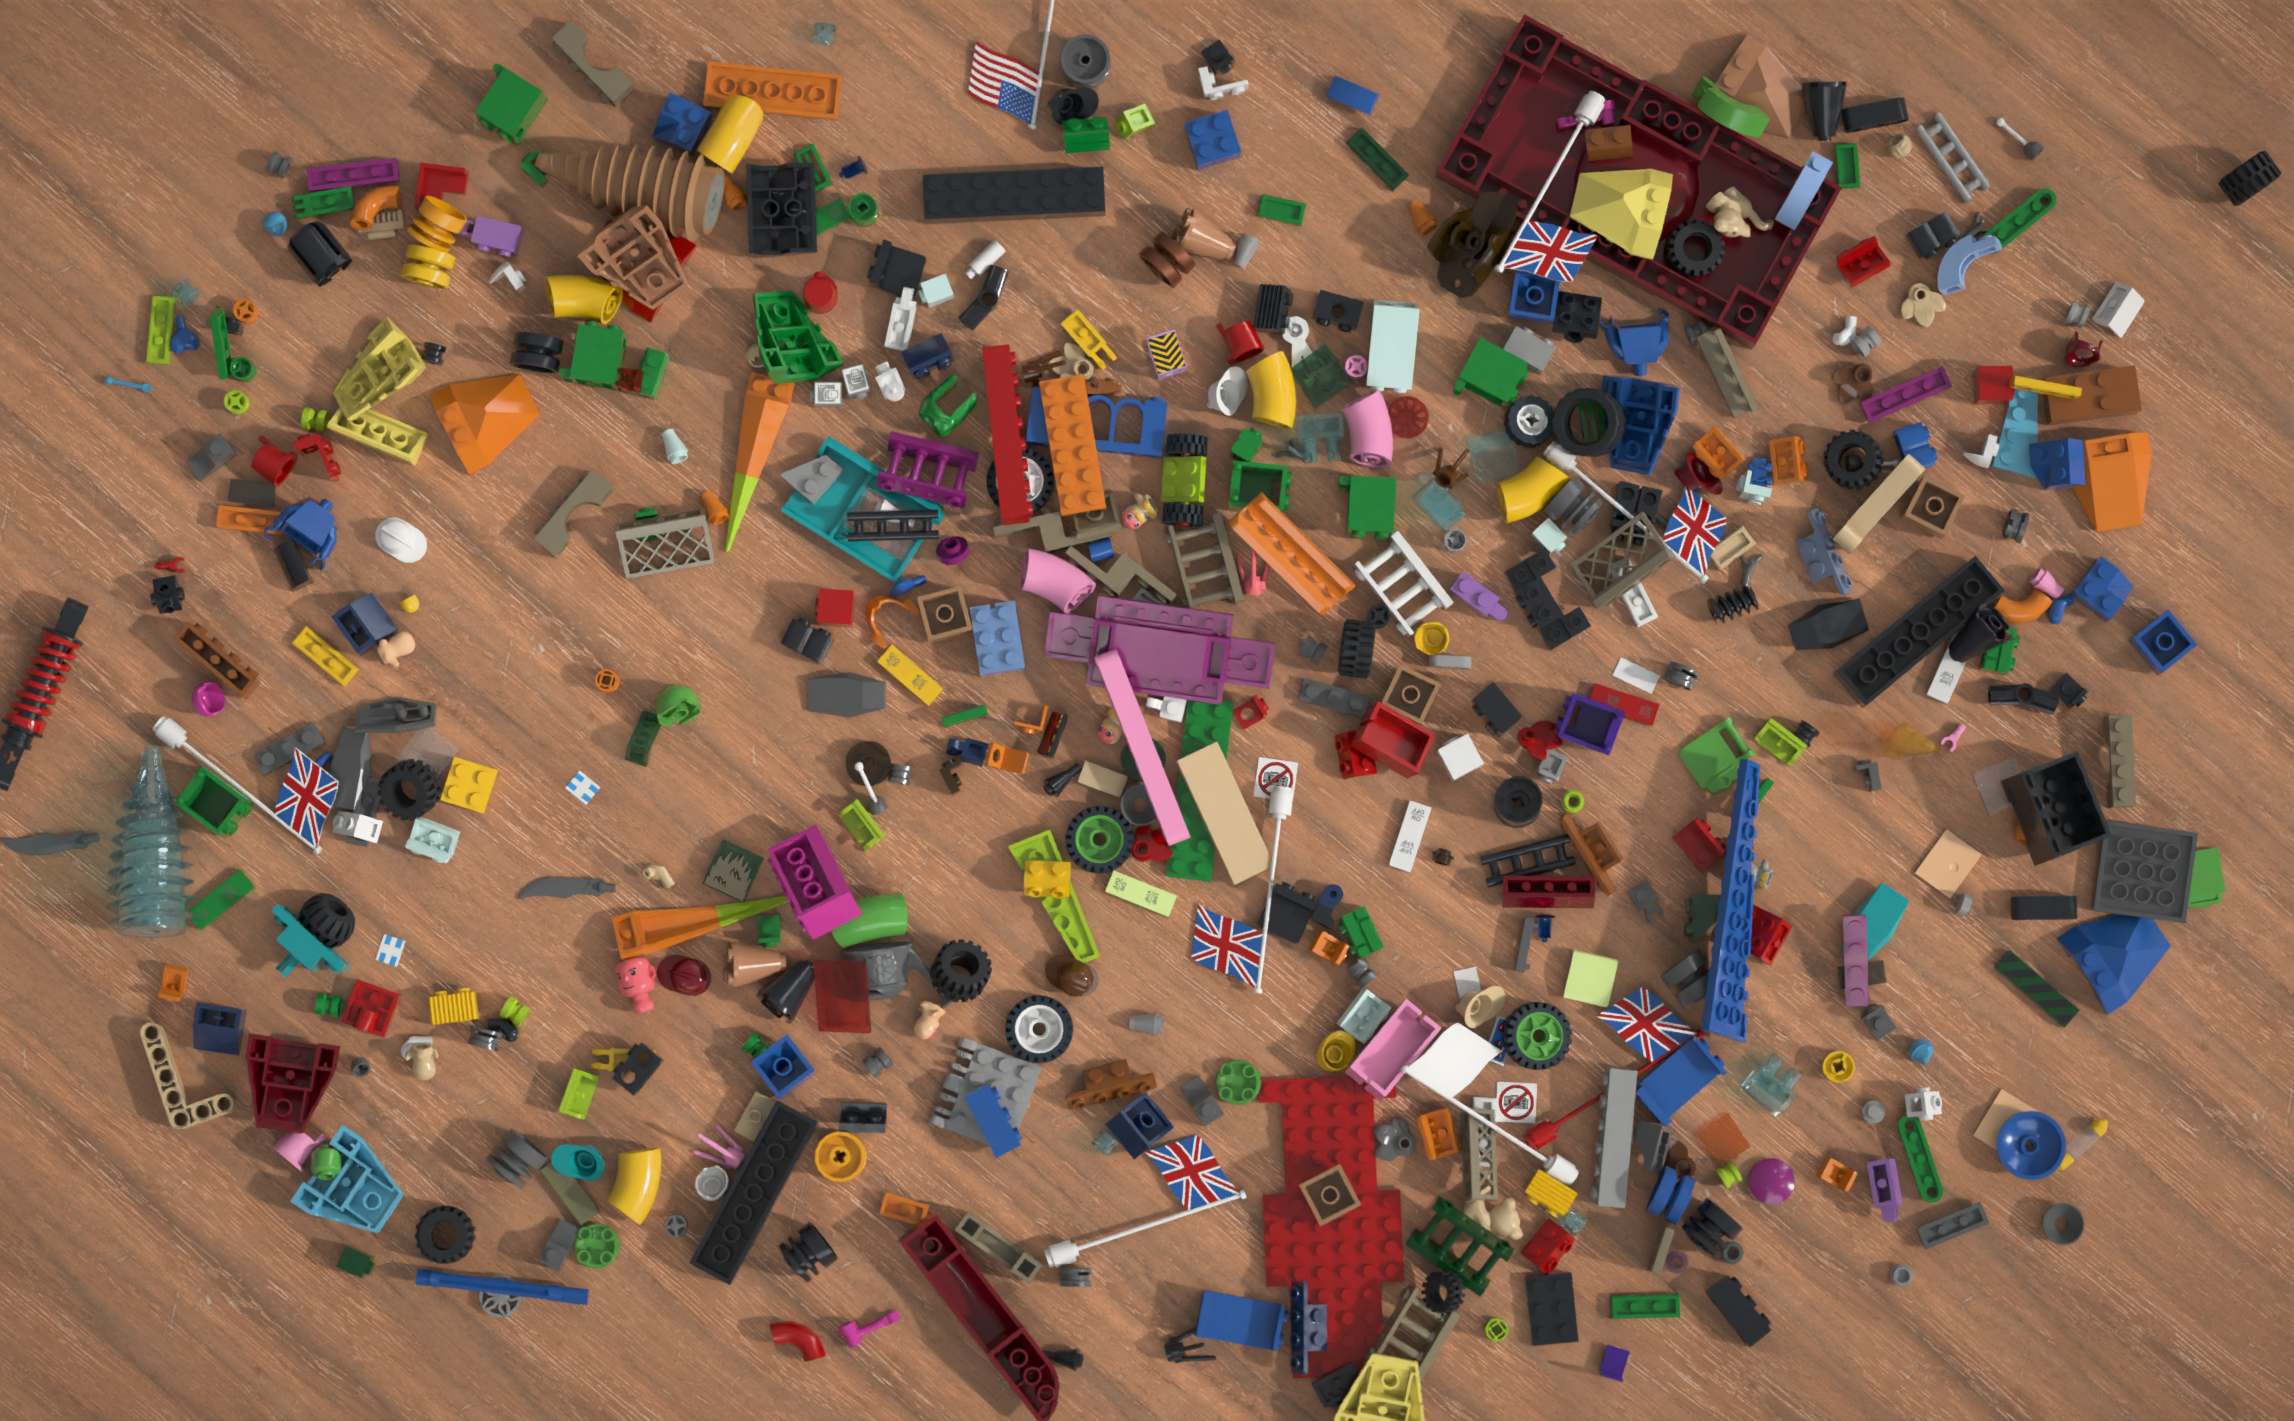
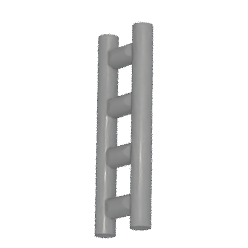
M1939 112L1933 117L1936 124L1927 130L1922 125L1914 130L1966 204L1973 199L1969 194L1971 191L1979 186L1985 191L1991 185ZM1942 130L1949 142L1938 149L1931 137ZM1955 149L1962 160L1951 167L1944 158V155ZM1968 168L1974 179L1963 185L1956 174Z

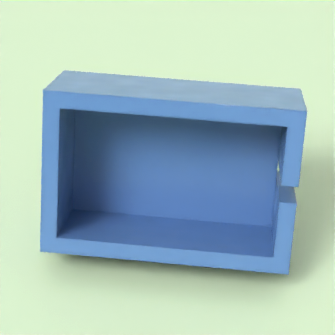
M1015 600L995 603V608L992 609L990 604L970 607L981 677L1026 670Z

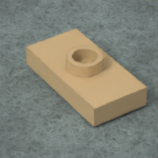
M756 1091L734 1131L755 1142L776 1101Z

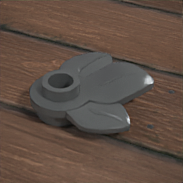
M1394 1117L1391 1126L1380 1125L1373 1129L1375 1137L1382 1144L1375 1152V1156L1379 1159L1392 1161L1399 1155L1408 1156L1414 1152L1416 1141L1409 1134L1408 1124L1403 1119ZM1402 1140H1406L1409 1143L1407 1148L1401 1146Z

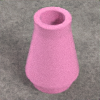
M2038 568L2029 579L2033 588L2054 599H2057L2064 591V588L2057 583L2047 569Z

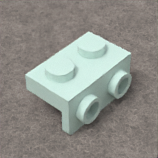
M1747 470L1744 475L1738 478L1736 491H1739L1738 497L1748 499L1747 503L1761 505V503H1765L1770 498L1772 488L1750 484L1752 471Z
M424 817L416 818L405 848L410 849L415 854L431 857L436 862L448 863L454 854L460 831Z
M1363 987L1336 1024L1355 1039L1365 1044L1367 1040L1373 1037L1378 1025L1387 1018L1391 1007Z

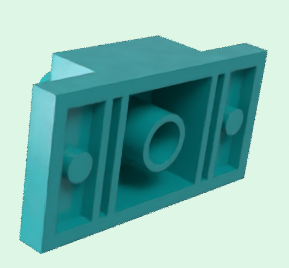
M277 904L271 910L275 914L273 918L283 927H287L276 939L289 952L286 958L276 967V970L281 972L284 977L287 978L299 962L309 970L316 972L323 964L331 971L337 973H347L352 967L335 950L325 947L317 940L316 936L312 935L309 930H306L301 925L299 918L286 906Z

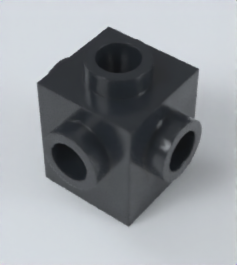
M176 576L153 579L154 592L150 593L152 605L157 606L160 614L183 610L182 600H185V593L183 587H180Z

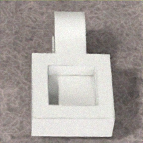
M1148 697L1145 707L1160 710V718L1181 723L1187 700L1164 697L1163 701Z

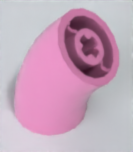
M1376 389L1351 401L1342 407L1341 410L1345 416L1350 434L1351 461L1365 467L1385 468L1389 467L1392 463L1393 435L1385 401L1380 390Z
M1030 548L1026 549L1020 570V590L1049 600L1065 613H1070L1081 606L1094 591L1096 583L1074 565L1052 554Z

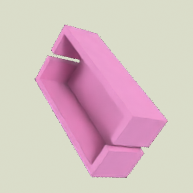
M1405 999L1345 1071L1360 1085L1362 1083L1367 1084L1365 1089L1379 1101L1386 1097L1404 1075L1401 1072L1402 1066L1407 1065L1409 1067L1414 1063L1441 1030V1027L1427 1015L1417 1022L1415 1019L1422 1011L1408 999Z

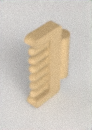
M388 211L387 222L385 212L381 213L382 222H380V213H377L375 215L376 223L374 217L371 229L359 230L361 234L368 233L369 240L395 238L396 230H404L405 228L403 211H393V221L391 212Z

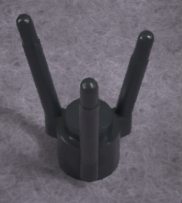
M1196 1327L1177 1337L1170 1338V1343L1164 1344L1169 1362L1174 1360L1175 1363L1216 1360V1356H1185L1186 1351L1205 1346L1203 1342L1184 1346L1183 1342H1179L1194 1334Z

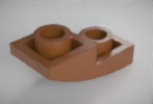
M1105 378V381L1099 380L1098 388H1094L1093 383L1085 381L1088 397L1093 395L1111 396L1121 393L1122 385L1118 384V381L1115 379Z

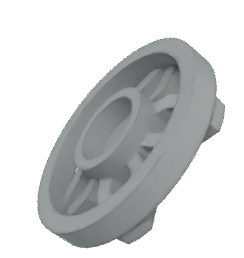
M503 1274L490 1277L493 1279L501 1278V1280L516 1281L514 1278ZM479 1292V1301L483 1310L497 1318H504L514 1314L522 1302L521 1296L510 1298V1295L486 1292L491 1297L487 1298L484 1303V1292ZM491 1300L494 1302L493 1306L486 1307ZM518 1300L516 1306L510 1311L508 1301L514 1302ZM498 1305V1309L502 1314H497L490 1310ZM502 1305H506L507 1313L502 1309Z

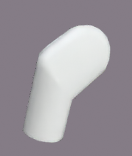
M1845 317V329L1833 335V343L1835 345L1845 346L1856 336L1857 317Z
M411 1036L401 1048L402 1057L405 1058V1054L416 1043L433 1044L432 1036Z

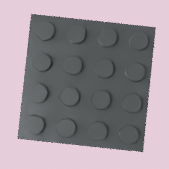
M2106 820L2112 836L2103 840L2093 911L2186 924L2198 833Z

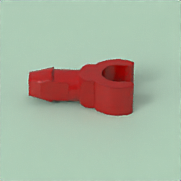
M176 557L172 561L154 564L157 570H171L177 573L186 572L184 569H177L176 567L179 561H185L183 557Z

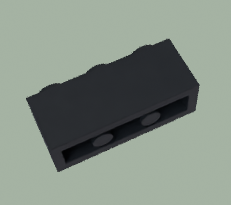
M1726 1275L1705 1291V1293L1747 1347H1751L1772 1331L1769 1327L1771 1322L1764 1313L1759 1315L1754 1307L1757 1304L1749 1294L1744 1296L1740 1290L1742 1285L1735 1276L1730 1278L1729 1275Z

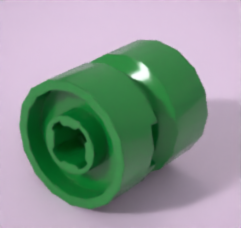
M858 193L850 199L848 211L853 223L860 227H869L877 221L879 216L878 206L870 194Z

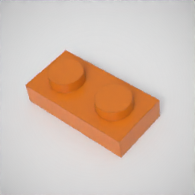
M885 1192L879 1214L915 1225L927 1216L930 1205Z

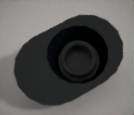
M1091 88L1060 89L1056 91L1051 100L1047 101L1054 121L1060 125H1063V121L1073 118L1079 120L1090 118L1097 110L1099 104L1098 95Z

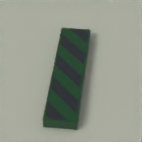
M2009 950L1994 967L2062 1027H2066L2079 1012L2076 1006L2012 951Z

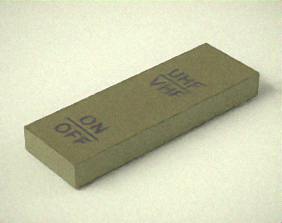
M552 1163L541 1169V1172L581 1226L600 1212L576 1178L560 1174L554 1169Z

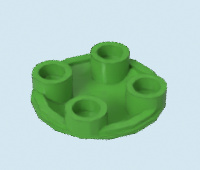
M1240 1059L1232 1060L1222 1065L1216 1078V1086L1220 1098L1234 1105L1247 1104L1252 1101L1259 1093L1261 1086L1260 1074L1256 1067L1248 1061Z
M601 1223L582 1227L574 1243L578 1261L586 1267L594 1269L604 1268L611 1264L619 1251V1239L615 1231Z

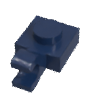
M950 738L946 753L952 756L961 755L960 761L982 767L989 744L967 738L965 743Z

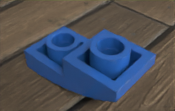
M1334 76L1326 96L1371 115L1379 94Z

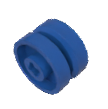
M1665 1166L1653 1188L1645 1212L1657 1216L1661 1214L1666 1205L1664 1220L1676 1225L1690 1201L1696 1179L1685 1174L1680 1177L1675 1186L1678 1176L1677 1170Z

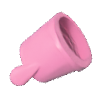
M286 1132L272 1147L303 1172L304 1168L302 1165L314 1149L327 1140V1137L322 1134L314 1141L304 1132L303 1134Z

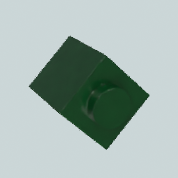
M347 1245L336 1267L360 1278H365L366 1274L370 1275L375 1263L372 1262L374 1256Z

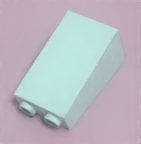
M1373 300L1366 385L1371 386V390L1379 389L1384 391V387L1393 388V391L1398 393H1406L1407 389L1412 390L1420 311L1419 303Z

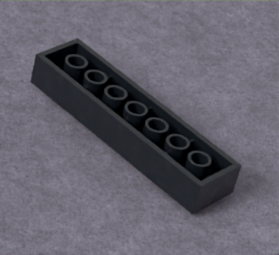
M1103 167L923 175L925 224L1106 216Z
M1974 556L1833 674L1860 707L1864 708L1962 627L1979 605L1991 603L2005 590L1982 562Z
M777 1100L690 1261L691 1265L728 1285H732L820 1122Z

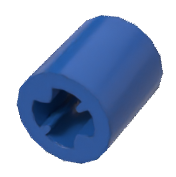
M1110 537L1088 543L1092 563L1114 557Z

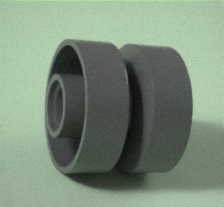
M1699 948L1660 976L1668 988H1672L1680 983L1683 987L1675 994V998L1683 1008L1692 1002H1699L1705 997L1707 992L1708 972L1710 969L1702 973L1699 969L1708 960Z

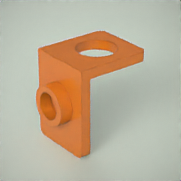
M1045 705L1040 727L1013 721V726L1020 727L1021 732L1034 735L1035 731L1043 733L1049 706Z
M991 743L986 765L1024 774L1029 753ZM997 749L998 755L996 760L993 761V753Z

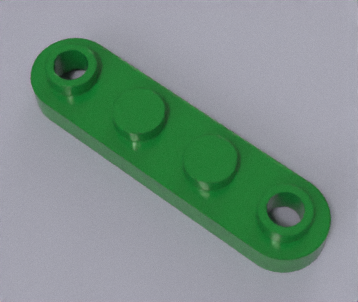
M2046 188L2038 190L1983 236H1996L2003 249L2055 206V193ZM2040 198H2046L2047 204H2041Z
M1907 1114L1903 1115L1898 1120L1897 1129L1919 1195L1923 1201L1935 1203L1941 1199L1943 1188L1922 1124L1918 1117H1907ZM1907 1121L1912 1123L1911 1130L1905 1128ZM1929 1187L1934 1189L1932 1196H1929L1926 1192Z

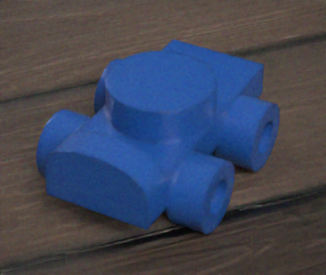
M1753 458L1752 463H1748V470L1752 471L1750 484L1762 487L1771 485L1772 477L1767 476V472L1772 470L1771 463H1766V458Z

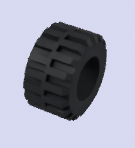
M2261 151L2223 177L2219 182V186L2232 204L2238 206L2278 179L2281 171L2266 151Z
M1701 219L1688 220L1670 232L1664 251H1667L1665 258L1666 261H1670L1671 264L1669 266L1671 269L1675 268L1677 270L1676 273L1684 274L1686 278H1699L1712 272L1721 263V258L1725 253L1723 250L1725 241L1721 240V237H1723L1722 233H1718L1714 225H1709V221H1701ZM1696 236L1705 243L1706 256L1703 260L1692 261L1685 255L1683 243L1687 237Z
M1849 430V432L1842 431L1840 432L1841 435L1838 437L1835 435L1832 438L1833 441L1831 443L1828 442L1826 446L1827 451H1824L1823 455L1825 457L1824 466L1827 469L1826 471L1838 485L1844 486L1847 489L1853 490V488H1857L1858 490L1862 489L1864 485L1868 487L1871 485L1870 482L1872 480L1876 481L1878 478L1877 474L1882 471V451L1870 435L1860 430L1859 432L1855 430ZM1854 447L1864 450L1866 462L1860 470L1847 472L1842 468L1841 457L1845 451Z
M1346 619L1344 622L1338 661L1339 675L1367 679L1370 675L1376 632L1374 622Z
M414 759L400 761L382 775V780L378 784V787L381 788L378 791V796H382L380 803L381 805L385 804L387 807L384 810L387 813L391 811L394 818L400 816V820L406 821L408 818L410 821L415 820L430 811L439 801L440 797L438 795L441 793V788H438V785L441 784L440 779L435 778L437 775L436 771L432 772L429 764L423 765V761L417 760L415 762ZM402 780H407L415 786L418 794L417 800L405 795L402 789Z
M959 939L958 943L952 940L949 945L947 943L943 945L930 969L932 970L930 978L933 979V987H937L936 991L939 994L943 993L945 999L953 998V1002L961 1000L964 1003L968 999L974 1000L977 995L979 996L982 993L992 972L990 967L992 963L990 959H987V952H982V947L980 945H973L974 942L970 940L968 943L964 939ZM951 966H962L971 976H960L954 972Z
M440 1206L430 1209L419 1219L420 1222L416 1225L417 1233L415 1234V1239H417V1248H420L421 1254L426 1256L431 1262L448 1264L459 1261L468 1254L469 1250L473 1247V1241H475V1226L471 1223L472 1219L466 1215V1212L459 1210L457 1207ZM442 1221L453 1223L458 1231L457 1242L454 1246L447 1249L438 1247L433 1240L434 1227Z

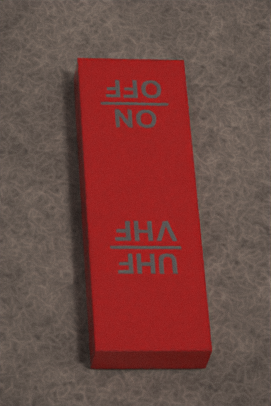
M1594 683L1590 695L1592 699L1624 710L1625 718L1650 726L1654 724L1660 705Z

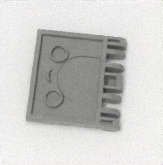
M960 1037L958 1046L972 1050L974 1054L971 1055L958 1049L955 1050L954 1054L958 1057L970 1059V1065L968 1068H965L958 1063L951 1062L950 1068L964 1072L966 1076L962 1078L947 1072L942 1087L959 1093L958 1097L955 1098L940 1092L938 1097L945 1101L954 1102V1108L952 1111H949L942 1106L935 1105L934 1111L948 1115L950 1118L947 1120L932 1114L929 1123L989 1145L964 1097L987 1084L991 1088L995 1086L1001 1096V1099L998 1100L1001 1108L1006 1106L1012 1119L1008 1120L1011 1127H1017L1019 1130L1042 1067Z

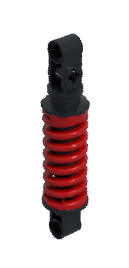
M67 597L55 628L43 626L40 640L48 646L37 645L35 647L36 653L43 657L33 656L30 658V663L38 668L29 667L25 669V674L29 676V680H20V685L25 690H17L15 692V696L20 699V702L12 701L10 707L14 711L6 713L5 717L1 720L7 726L5 734H2L0 737L4 741L0 751V789L6 792L13 780L14 772L24 750H31L32 746L30 744L34 737H43L42 734L47 722L41 717H48L52 714V711L46 706L56 704L57 700L51 695L52 693L60 694L62 689L57 683H64L67 680L59 670L64 672L71 671L70 664L65 662L64 659L74 661L76 659V655L73 653L74 649H80L84 644L75 638V634L89 606ZM13 751V756L16 757V760L6 763V758L3 757V754Z

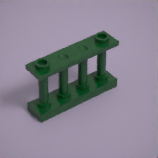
M1438 1196L1431 1208L1436 1212L1423 1231L1415 1228L1405 1245L1442 1271L1457 1273V1278H1461L1463 1281L1461 1284L1481 1297L1490 1283L1486 1276L1500 1258L1507 1262L1514 1248L1509 1242L1500 1239L1457 1209L1452 1202ZM1445 1218L1455 1226L1443 1243L1438 1244L1430 1238V1235L1442 1219ZM1463 1231L1474 1240L1462 1256L1458 1258L1449 1252V1249ZM1482 1244L1493 1253L1481 1269L1476 1271L1467 1263Z

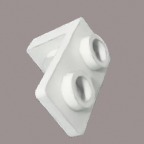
M1207 67L1198 68L1204 99L1218 100L1223 98V94L1232 93V95L1244 93L1245 89H1248V80L1212 88V86L1216 85L1213 72L1209 73Z
M338 811L333 820L332 832L377 843L383 821L361 814Z

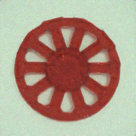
M1411 396L1400 397L1394 400L1388 408L1389 417L1398 418L1391 422L1394 435L1403 439H1411L1419 436L1426 429L1429 420L1428 410L1418 398ZM1408 400L1413 402L1410 409L1408 408ZM1399 402H1403L1404 409L1398 405ZM1419 404L1421 408L1414 411L1416 405ZM1392 408H1396L1399 413L1392 412ZM1424 413L1425 417H1418L1417 415ZM1416 421L1423 422L1424 425L1420 427ZM1401 424L1399 430L1394 429V426ZM1411 426L1417 430L1416 433H1412ZM1405 427H1407L1406 435L1402 433Z

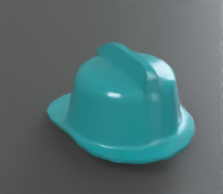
M563 1144L553 1150L551 1163L560 1174L585 1181L598 1180L603 1175L604 1157L595 1146L590 1144L580 1146Z

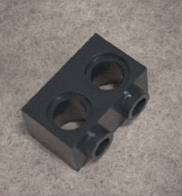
M635 1043L627 1053L630 1057L626 1062L623 1063L621 1061L612 1071L615 1073L612 1079L633 1096H636L664 1061L663 1058L644 1043L639 1045ZM642 1052H646L650 1057L649 1063L644 1066L638 1062V1056ZM627 1070H632L635 1074V1079L632 1083L624 1081L623 1075Z

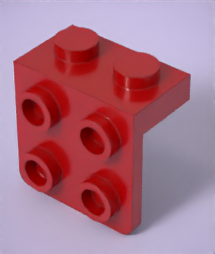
M308 433L297 437L298 441L293 442L295 451L305 456L320 450L329 478L334 482L340 481L338 475L342 473L338 462L332 459L331 454L334 453L330 440L322 437L319 433L312 436Z

